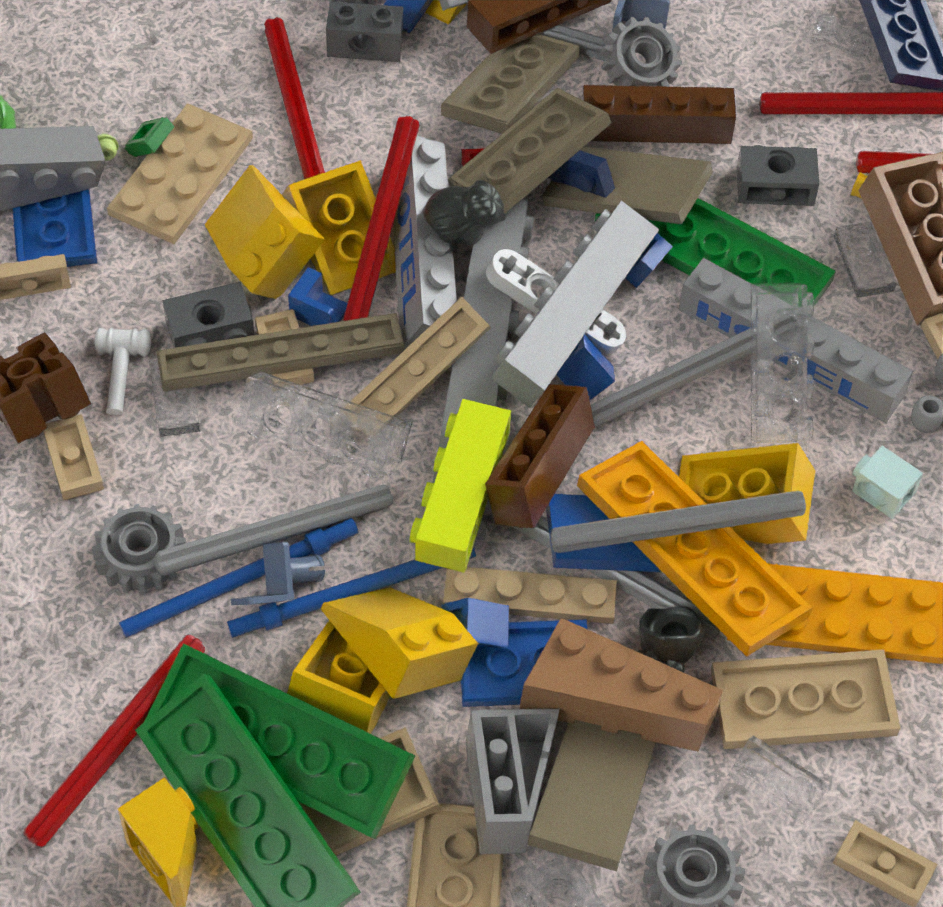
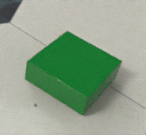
M167 117L145 121L125 144L124 149L134 157L155 153L175 126Z

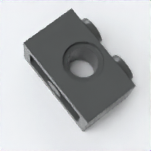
M330 1L326 24L327 57L400 62L403 43V7Z
M761 145L740 147L736 167L738 203L815 205L819 188L817 148L768 147Z
M241 282L162 300L165 321L173 348L254 335L253 318Z

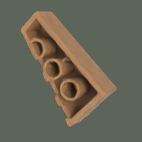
M943 152L874 167L858 190L917 326L921 325L925 319L943 313Z
M561 618L524 683L519 709H559L557 721L574 724L575 720L601 725L600 730L615 734L618 733V730L640 734L643 740L698 752L715 719L723 690Z

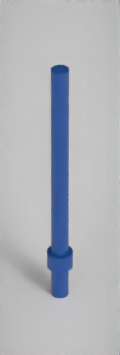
M350 518L324 531L318 528L304 534L303 540L289 546L290 558L307 557L311 554L322 555L330 551L331 545L359 533L355 521ZM264 557L120 621L119 626L125 638L265 576Z
M474 546L472 549L470 559L476 557ZM414 559L276 605V602H271L258 606L259 611L227 621V625L232 638L264 627L268 631L283 626L282 621L321 609L322 604L325 602L375 591L443 567Z

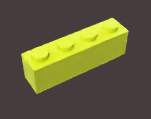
M462 399L458 413H450L445 430V437L449 438L446 448H438L434 461L433 471L438 472L435 482H427L424 489L421 506L426 507L423 518L416 517L411 528L409 542L415 543L416 561L465 573L489 499L485 483L501 460L510 434L511 410Z

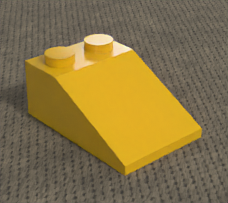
M361 160L290 184L282 193L291 205L325 239L310 259L316 270L322 273V281L329 295L352 288L376 200ZM391 237L389 238L379 278L396 273L395 248Z
M253 165L248 166L204 224L231 272L252 294L277 299L285 292L325 240Z
M799 443L682 455L679 477L706 504L801 491L806 503L804 515L731 526V528L743 540L764 544L806 541L815 469Z
M391 587L325 602L321 607V611L393 699L460 681L478 645V642L453 613Z
M330 620L293 670L287 694L370 734L390 698L389 693Z

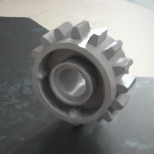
M631 17L625 25L621 22L618 23L612 30L613 32H610L604 39L606 46L600 51V56L605 58V63L601 66V69L607 72L609 84L614 83L616 86L670 87L669 84H672L677 79L678 74L675 71L682 65V61L677 59V53L681 49L680 46L675 45L673 40L674 34L668 33L663 28L662 23H652L648 17L637 22L634 17ZM635 53L641 54L645 58L646 64L640 62Z
M136 504L133 508L126 510L120 508L117 510L118 513L111 519L105 518L103 520V531H96L94 534L97 545L92 547V552L99 575H106L107 583L110 587L118 583L122 585L123 593L128 594L131 589H137L141 595H145L147 589L155 587L160 591L163 589L162 583L167 579L175 581L177 579L176 572L164 576L160 575L154 562V556L158 551L186 543L182 525L180 523L173 524L170 512L162 514L157 511V506L152 505L151 508ZM137 547H148L141 552L132 551Z
M689 825L688 830L682 832L672 828L667 841L660 837L656 840L654 846L656 853L648 852L645 865L649 869H646L644 872L643 882L653 885L649 888L647 897L649 900L658 899L661 903L660 907H734L735 902L733 899H740L744 888L738 882L743 881L745 868L736 867L741 854L739 851L731 852L727 846L729 838L725 836L720 839L713 834V828L708 827L706 831L696 830L694 825ZM690 869L697 870L705 879L694 882L686 878L683 872Z

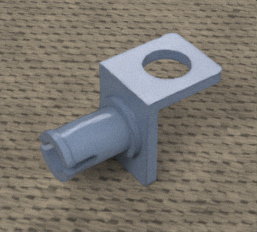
M619 0L612 30L618 23L627 22L631 17H634L637 22L648 17L650 22L655 24L662 23L663 28L666 29L670 0Z
M288 542L264 543L263 556L267 595L231 599V605H253L294 600L293 584L320 582L323 580L325 570L309 571V568L325 566L324 561L317 554L307 557L290 558Z

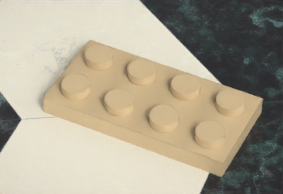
M188 103L172 122L175 127L156 152L145 157L107 207L109 216L174 245L253 139L251 130Z
M884 650L712 662L711 676L713 686L723 690L717 710L723 749L898 736L901 729Z

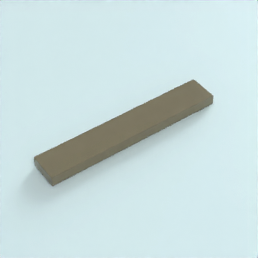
M397 313L157 350L156 353L163 392L397 355L404 351V342Z

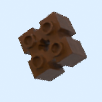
M45 332L17 346L18 352L6 359L2 355L0 356L1 423L4 422L6 429L18 444L39 436L48 428L46 422L57 416L62 420L72 418L80 410L91 405V401L74 365L63 352H59L56 344Z

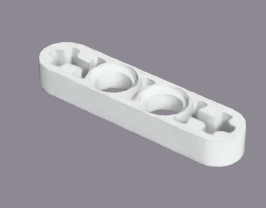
M508 249L498 251L486 268V276L494 287L535 314L539 312V309L534 306L539 298L532 293L531 285H540L544 289L549 286L553 290L559 285L552 275L517 252ZM504 265L510 269L509 274L502 271ZM522 276H523V277L526 278V280H525V282L521 285V284L518 283V282L521 280V278H522ZM602 309L585 335L604 356L615 353L624 343L626 330L617 318ZM604 331L609 334L608 340L602 337Z

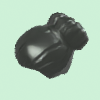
M477 180L471 187L451 186L435 192L427 200L423 212L425 221L444 242L467 245L477 243L483 237L487 226L502 222L506 218L504 203L501 200L500 194L494 186L484 180Z
M689 607L648 608L639 621L638 630L641 649L637 652L684 673V664L698 650L705 633V627L697 614Z

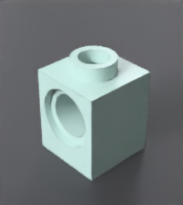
M882 445L872 457L866 454L856 465L852 473L856 477L852 492L893 519L916 493L923 473Z

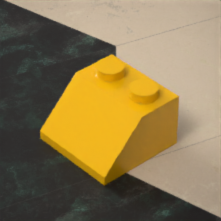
M164 777L117 809L128 846L174 907H185L198 846L195 830L199 827L191 814L195 807L187 793L181 787L174 790Z

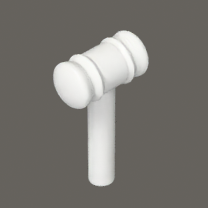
M99 328L95 334V350L100 356L106 353L109 356H113L106 413L122 415L129 356L135 357L138 354L143 357L148 356L151 350V335L147 329L138 331L136 328L133 330L113 328L106 330Z

